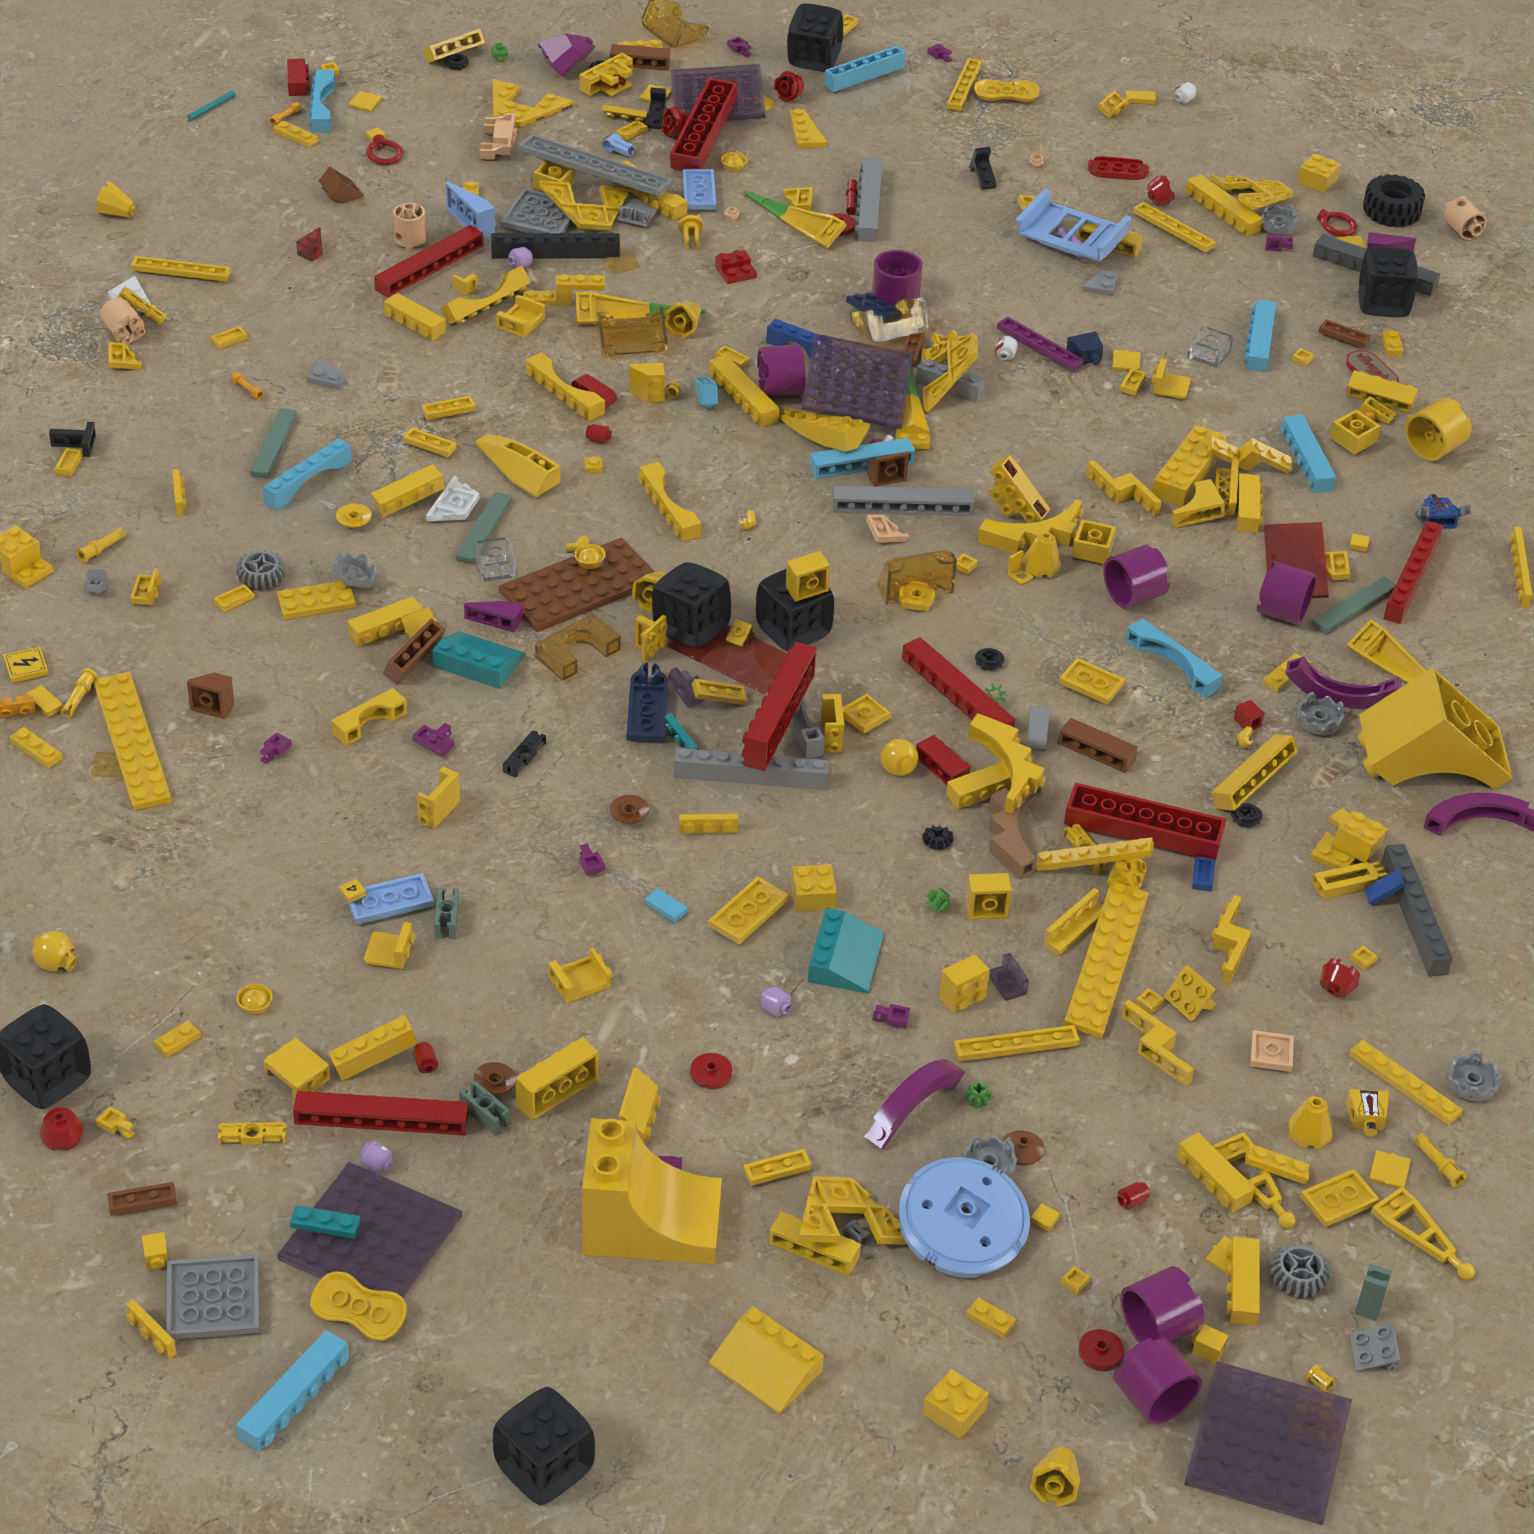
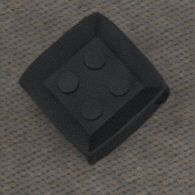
M800 4L792 17L787 35L789 63L799 68L822 72L834 67L843 41L842 12L838 9L822 5Z
M1388 247L1367 248L1362 261L1358 289L1359 305L1363 313L1383 317L1409 316L1414 303L1418 276L1417 260L1413 251Z
M685 562L678 565L664 575L653 588V621L655 622L662 615L667 616L666 637L690 647H700L718 635L730 621L731 592L728 580L721 574L695 563Z
M786 569L768 576L759 583L756 593V619L766 635L786 651L789 648L792 649L795 642L810 645L827 636L832 629L834 596L829 588L827 592L795 602L786 588Z
M46 1004L37 1006L12 1021L0 1031V1073L9 1086L31 1105L38 1109L47 1108L72 1093L90 1077L91 1061L87 1042L79 1029L56 1009Z
M547 1386L523 1399L497 1421L493 1429V1453L498 1466L508 1479L531 1501L538 1505H544L576 1484L592 1468L595 1460V1436L591 1426L581 1413L560 1393Z

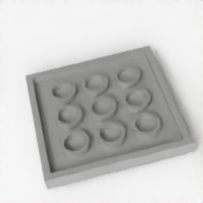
M524 188L501 219L500 227L523 233H565L572 220L546 193ZM575 200V203L582 204V201Z
M258 1254L167 1261L166 1332L173 1339L259 1333Z

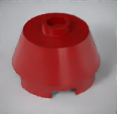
M785 71L775 79L774 90H777L779 99L789 102L802 94L804 82L799 75L791 71Z
M677 107L667 108L662 115L664 117V125H661L662 132L672 138L679 136L689 117L688 114Z
M1157 175L1147 185V195L1155 205L1170 204L1171 201L1175 200L1174 191L1171 192L1169 186L1171 183L1165 175Z
M1330 958L1322 966L1320 985L1329 994L1344 998L1359 986L1360 973L1352 965L1348 968L1340 964L1341 959Z
M60 1107L50 1110L45 1115L39 1134L47 1148L55 1151V1148L70 1150L79 1144L84 1128L82 1122L72 1110Z

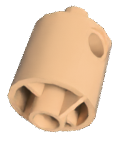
M1465 196L1445 204L1444 221L1464 240L1474 239L1483 232L1487 224V218Z
M403 203L396 206L393 210L395 243L405 247L406 250H413L415 247L425 244V209L416 203Z
M114 298L103 305L100 310V319L119 343L129 345L145 334L143 320L126 299Z

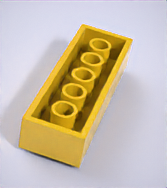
M1195 425L1154 478L1152 493L1160 499L1183 507L1194 493V482L1203 481L1219 459V457L1208 452V438L1214 436L1226 442L1227 436Z

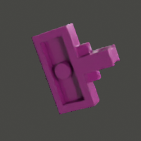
M444 723L437 730L423 725L412 736L413 742L441 757L454 747V741L449 738L452 734L451 726L447 723Z

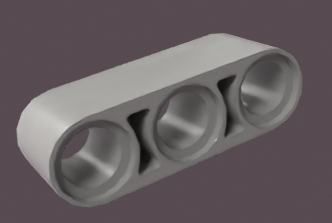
M1031 706L1027 747L1036 750H1046L1050 708Z

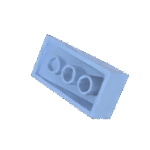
M445 182L446 209L465 227L471 225L483 232L484 238L491 236V233H495L496 211L494 206L487 200L455 184Z

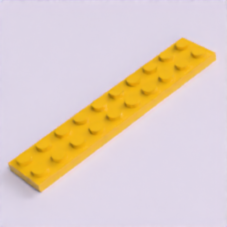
M126 672L94 679L93 685L133 811L172 803L169 788L131 673Z
M1111 880L1063 1026L1075 1025L1076 1030L1102 1039L1149 895L1148 892Z

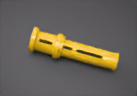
M126 286L119 293L120 296L142 310L147 318L150 317L156 321L158 326L163 323L168 315L157 309L155 304L150 305Z
M119 527L98 541H90L84 548L76 550L78 559L82 563H87L91 557L99 556L103 549L125 538L126 532L119 535L120 532L124 531L122 527Z
M84 668L81 671L80 679L74 683L75 689L61 709L62 715L68 711L65 717H72L84 694L91 690L92 682L98 678L95 671L89 668Z
M1419 1133L1415 1136L1416 1139L1413 1142L1436 1164L1438 1172L1448 1178L1452 1187H1458L1466 1180L1467 1174L1459 1170L1453 1159L1445 1157L1424 1133Z

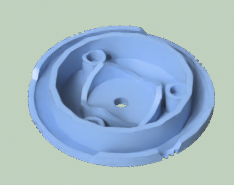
M944 1158L931 1162L919 1169L912 1176L913 1178H910L908 1184L905 1185L899 1203L901 1233L912 1252L921 1261L928 1259L927 1261H931L932 1264L934 1263L937 1271L955 1277L976 1278L1006 1266L1023 1248L1030 1227V1216L1026 1200L1012 1179L1005 1173L1001 1174V1170L997 1171V1168L994 1169L992 1165L972 1158ZM968 1208L971 1213H964L961 1209Z

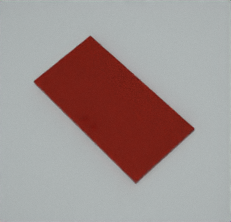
M1322 522L1264 525L1267 571L1272 570L1274 567L1271 566L1272 562L1277 561L1315 573L1317 579L1312 598H1329Z
M727 625L718 635L700 647H690L675 640L668 644L669 648L764 695L768 692L770 684L774 683L776 672H780L782 661L787 659L786 652L751 635L747 636L742 647L727 642L726 637L732 628L730 625Z

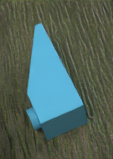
M710 377L693 378L700 405L710 408L714 407V404H718L717 383Z

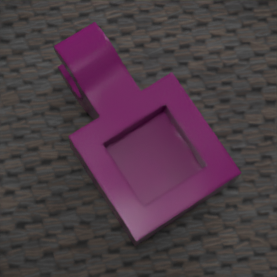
M739 36L727 41V46L734 51H741L745 57L751 55L748 52V49L751 48L748 41Z
M935 44L928 48V54L936 59L942 58L945 62L952 60L948 56L952 54V51L941 44Z
M1267 234L1265 251L1281 252V248L1293 249L1292 237L1283 239V235Z
M275 733L264 742V748L260 751V754L264 756L260 761L268 764L274 754L280 756L292 746L291 740Z
M588 843L580 845L582 852H580L579 863L586 876L605 871V864L599 853H592Z
M890 1004L889 1008L875 1005L872 1020L877 1022L887 1020V1025L906 1028L910 1008Z

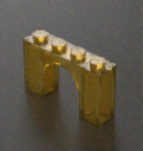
M592 613L535 644V658L564 681L578 673L577 659L565 648L577 643L588 644L605 657H608L621 650V636Z

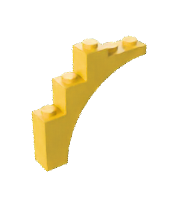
M1075 500L1061 514L1039 522L1004 523L985 519L979 528L977 542L1015 554L1020 549H1023L1025 545L1030 547L1040 533L1048 532L1055 536L1056 543L1069 547L1077 534L1076 526L1078 519H1081L1084 513V509H1082L1083 501Z
M977 714L969 724L968 739L981 744L991 751L1006 768L1011 780V789L1006 797L1004 811L1012 814L1015 808L1020 807L1024 796H1027L1029 792L1035 794L1039 787H1043L1046 779L1044 777L1045 768L1033 764V757H1031L1032 749L1019 744V729Z

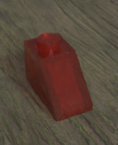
M316 228L296 241L297 255L311 262L323 255L321 228Z

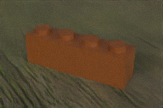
M612 44L610 58L624 53L633 58V68L669 71L671 48Z
M431 618L388 661L383 674L398 685L440 642L445 628Z
M1073 718L1066 722L1059 734V745L1126 773L1136 760L1138 746Z

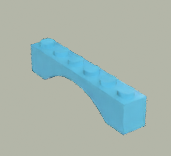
M316 70V76H313L309 109V126H312V132H331V112L322 102L335 90L334 70Z
M338 438L263 486L264 503L277 511L288 504L297 490L313 475L327 469H342L352 462L351 445Z
M1142 618L1127 627L1126 642L1137 650L1161 655L1177 664L1188 676L1191 688L1204 698L1221 688L1223 677L1221 673Z

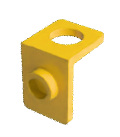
M1023 550L1009 557L1007 575L1020 585L1031 581L1034 577L1022 568ZM1023 574L1026 576V578L1020 579L1017 577V575Z
M736 619L726 637V641L742 647L749 634H756L753 625Z

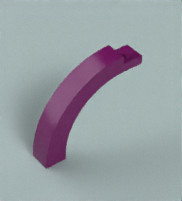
M1305 656L1288 661L1285 672L1288 678L1307 694L1314 692L1317 699L1330 696L1335 703L1343 702L1346 708H1370L1401 688L1402 685L1399 677L1370 685H1352L1338 682L1317 671L1307 661Z
M1468 793L1449 798L1436 805L1426 815L1423 828L1441 836L1450 826L1460 821L1485 817L1513 822L1534 832V810L1528 808L1529 802L1512 796L1496 793Z
M946 1059L935 1060L922 1066L903 1081L888 1097L874 1116L876 1121L865 1137L884 1150L902 1122L917 1105L940 1089H955L966 1071Z

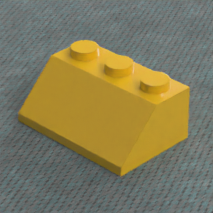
M633 1067L618 1120L635 1121L638 1134L645 1144V1141L649 1140L652 1128L650 1124L655 1123V1107L659 1108L661 1095H658V1085L638 1068Z

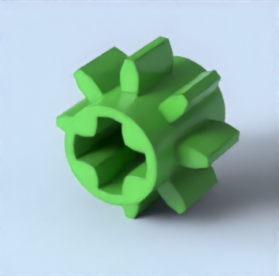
M495 43V47H491L492 58H496L497 62L504 61V57H508L507 46H503V43Z
M992 683V688L990 690L988 688L984 689L986 692H988V696L991 698L992 694H990V692L998 690V695L1000 696V698H995L993 700L997 704H999V700L1005 701V699L1002 697V694H1005L1006 691L1000 690L1002 685L1000 684L997 688Z
M940 887L937 891L931 889L926 895L929 900L927 904L936 912L940 910L946 911L951 905L949 902L951 896Z
M980 1082L973 1085L969 1084V1089L965 1091V1098L969 1099L968 1105L977 1109L983 1106L987 1107L988 1101L991 1100L992 1092H988L989 1086Z

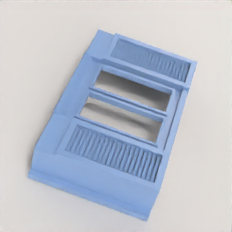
M1044 189L1015 219V222L1018 223L1019 235L1079 257L1081 255L1101 262L1129 232V222L1132 220V217L1126 215L1119 224L1050 202V190ZM1067 215L1080 219L1063 239L1050 235ZM1086 222L1099 226L1082 245L1069 241Z

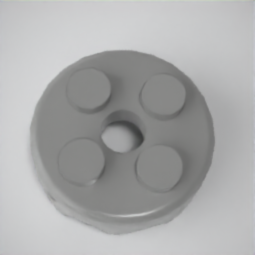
M1274 204L1270 209H1268V206L1262 207L1260 214L1263 218L1262 228L1269 234L1286 235L1291 234L1297 229L1299 214H1294L1292 204H1287L1286 207Z
M338 552L332 569L334 574L346 586L369 588L375 584L380 571L377 570L376 565L368 566L366 554L361 553L357 557H352L349 552H346L341 557L342 553Z
M1311 692L1304 701L1298 704L1297 722L1303 729L1312 734H1333L1342 726L1344 704L1341 701L1335 703L1330 696L1317 699L1315 693Z
M1473 1051L1468 1056H1456L1452 1064H1449L1446 1078L1449 1088L1457 1096L1468 1101L1479 1102L1488 1100L1496 1094L1502 1073L1498 1072L1495 1062L1487 1063L1483 1060L1480 1051ZM1468 1078L1476 1079L1478 1082H1472Z
M976 1134L971 1137L963 1151V1157L972 1158L983 1162H994L993 1168H997V1171L1001 1170V1174L1005 1173L1009 1178L1015 1172L1017 1158L1015 1156L1014 1144L1011 1140L1004 1142L996 1135H991L989 1138L981 1140Z

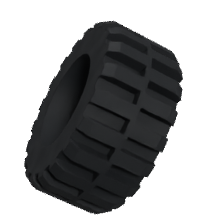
M1397 174L1380 175L1368 183L1363 209L1366 215L1372 221H1377L1378 224H1384L1388 227H1406L1408 224L1412 225L1419 220L1423 210L1425 193L1422 186L1411 178L1408 179L1406 176H1398Z

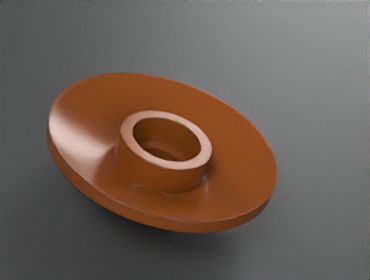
M623 795L613 800L610 805V813L615 820L621 823L634 824L647 817L649 806L639 796Z
M485 1063L478 1067L474 1073V1081L478 1082L492 1095L505 1094L512 1090L516 1084L515 1072L503 1063Z
M1024 1130L1013 1131L1003 1139L1004 1142L1007 1140L1013 1142L1017 1158L1016 1164L1018 1165L1034 1164L1044 1154L1042 1140L1032 1132Z

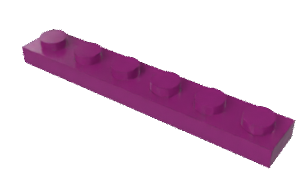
M1006 317L997 323V329L1071 371L1083 365V359L1010 317Z

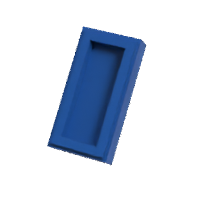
M1195 858L1192 889L1212 892L1215 859Z
M1397 869L1365 888L1368 903L1374 906L1404 888L1405 884L1402 873Z

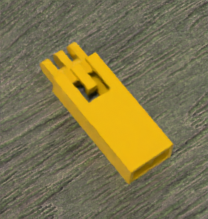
M1379 861L1373 863L1364 862L1314 873L1312 883L1321 898L1326 899L1363 891L1388 874Z

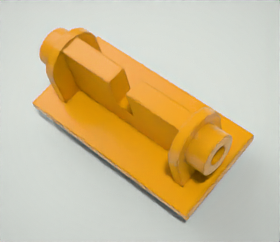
M29 694L16 696L17 702L13 703L12 697L0 699V717L6 718L36 713L34 696Z

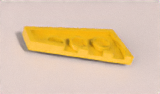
M805 109L790 110V119L797 148L827 147V140Z

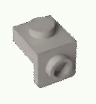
M88 569V580L84 584V592H89L92 595L101 594L107 587V571L105 569Z

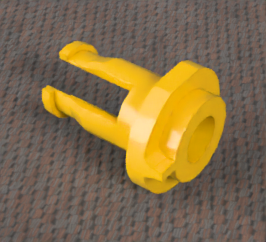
M700 214L684 216L678 221V229L683 233L685 240L684 247L689 249V236H694V247L697 249L700 246L699 232L703 229V220Z

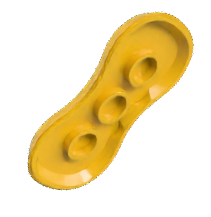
M983 79L977 81L974 85L977 96L985 101L1009 99L1020 102H1032L1040 94L1038 85L1027 80L1001 82Z
M339 1271L328 1273L322 1277L314 1288L310 1299L311 1309L319 1318L329 1321L348 1322L372 1340H386L394 1336L401 1328L407 1314L406 1302L399 1294L391 1291L368 1289L362 1286L350 1274Z

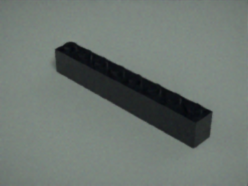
M491 233L492 259H508L511 250L525 247L531 251L533 259L620 258V233Z

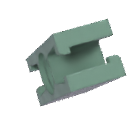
M438 888L434 922L435 938H443L441 927L444 926L449 928V939H455L459 909V888H453V899L445 900L444 893H446V888Z
M474 1081L471 1083V1095L467 1094L468 1090L465 1088L459 1091V1101L468 1102L469 1114L494 1135L501 1132L499 1120L504 1123L505 1127L511 1125V1110L478 1082Z
M1373 1264L1369 1265L1355 1314L1377 1321L1391 1276V1270Z

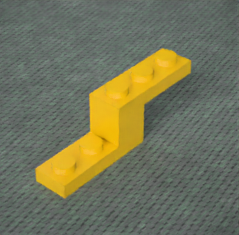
M581 274L556 275V291L528 290L523 291V297L542 303L545 306H572V290L605 291V276Z
M1214 436L1208 438L1209 453L1229 463L1232 460H1239L1238 467L1243 470L1250 471L1262 461L1286 474L1292 471V457L1253 438L1240 448Z
M1096 461L1088 462L1086 476L1116 504L1134 498L1153 517L1160 515L1162 501L1132 473L1114 479Z
M1237 895L1233 896L1231 902L1227 901L1224 908L1225 914L1220 915L1217 923L1218 928L1214 927L1211 938L1214 939L1212 947L1228 953V962L1224 961L1221 973L1223 974L1222 982L1229 985L1249 946L1252 933L1250 930L1233 925L1242 897Z
M1128 999L1123 1004L1121 1018L1145 1034L1139 1041L1137 1053L1187 1087L1192 1082L1194 1068L1170 1052L1175 1046L1177 1033Z

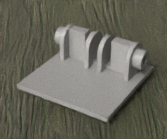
M628 202L626 206L619 207L618 212L620 215L617 220L646 227L658 209Z
M1394 1323L1350 1333L1357 1372L1383 1365L1389 1371L1397 1369L1398 1362L1401 1359Z

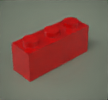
M305 58L287 59L289 96H307V90H310L309 64H306Z
M935 735L916 744L918 760L945 785H947L948 781L970 774L971 767L969 764L963 761Z

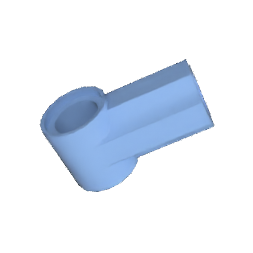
M616 133L602 142L604 150L609 153L615 151L626 157H631L635 150L634 145L622 140Z

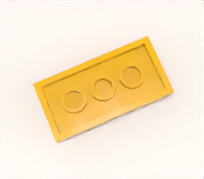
M342 580L276 591L283 620L356 608L352 589L346 586Z
M757 876L708 920V926L740 945L789 900V894Z

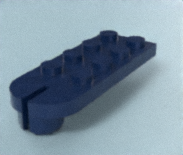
M643 663L639 670L631 676L626 740L664 742L668 678L661 672L660 667L656 663H652L651 682L648 681V663Z

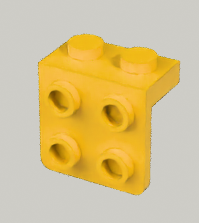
M1161 358L1160 363L1155 366L1151 384H1154L1153 394L1186 399L1191 378L1165 373L1167 359Z
M404 922L400 935L373 932L364 956V963L403 969L406 959L410 956L411 944L415 940V932H412V923Z

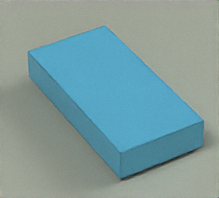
M659 888L644 899V904L674 923L688 912V907Z

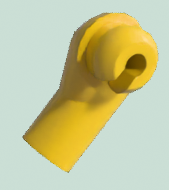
M1246 726L1237 735L1238 743L1244 749L1249 748L1253 743L1252 740H1249V736L1253 733L1252 728Z

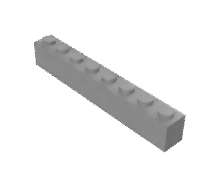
M864 158V163H860L855 234H858V241L877 242L882 159Z
M834 486L833 513L973 516L974 510L973 489Z
M676 748L674 778L827 790L829 760L773 756L766 771H761L743 766L744 758L741 757L742 753Z

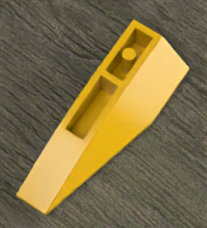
M792 408L784 409V412L779 413V419L800 435L820 445L844 452L858 448L870 428L869 423H865L861 419H851L850 416L839 417L796 411Z
M486 434L475 441V444L513 484L535 498L561 482L560 465L520 442L493 434Z

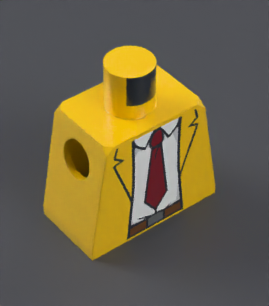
M1348 1089L1345 1105L1352 1126L1355 1129H1364V1133L1368 1137L1377 1135V1130H1383L1387 1117L1389 1091Z

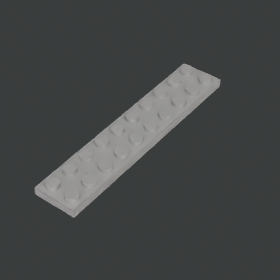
M531 134L518 145V151L523 152L525 155H533L538 159L548 160L553 164H560L568 169H576L581 173H588L596 178H603L612 183L616 182L624 187H631L639 192L649 193L652 196H661L672 185L673 179Z

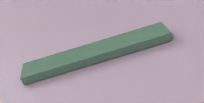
M279 409L250 470L251 476L268 478L296 419V410Z
M500 492L494 493L457 552L456 560L470 564L474 563L511 503L512 495Z
M1382 577L1314 619L1312 625L1324 634H1327L1391 594L1396 584L1386 577Z

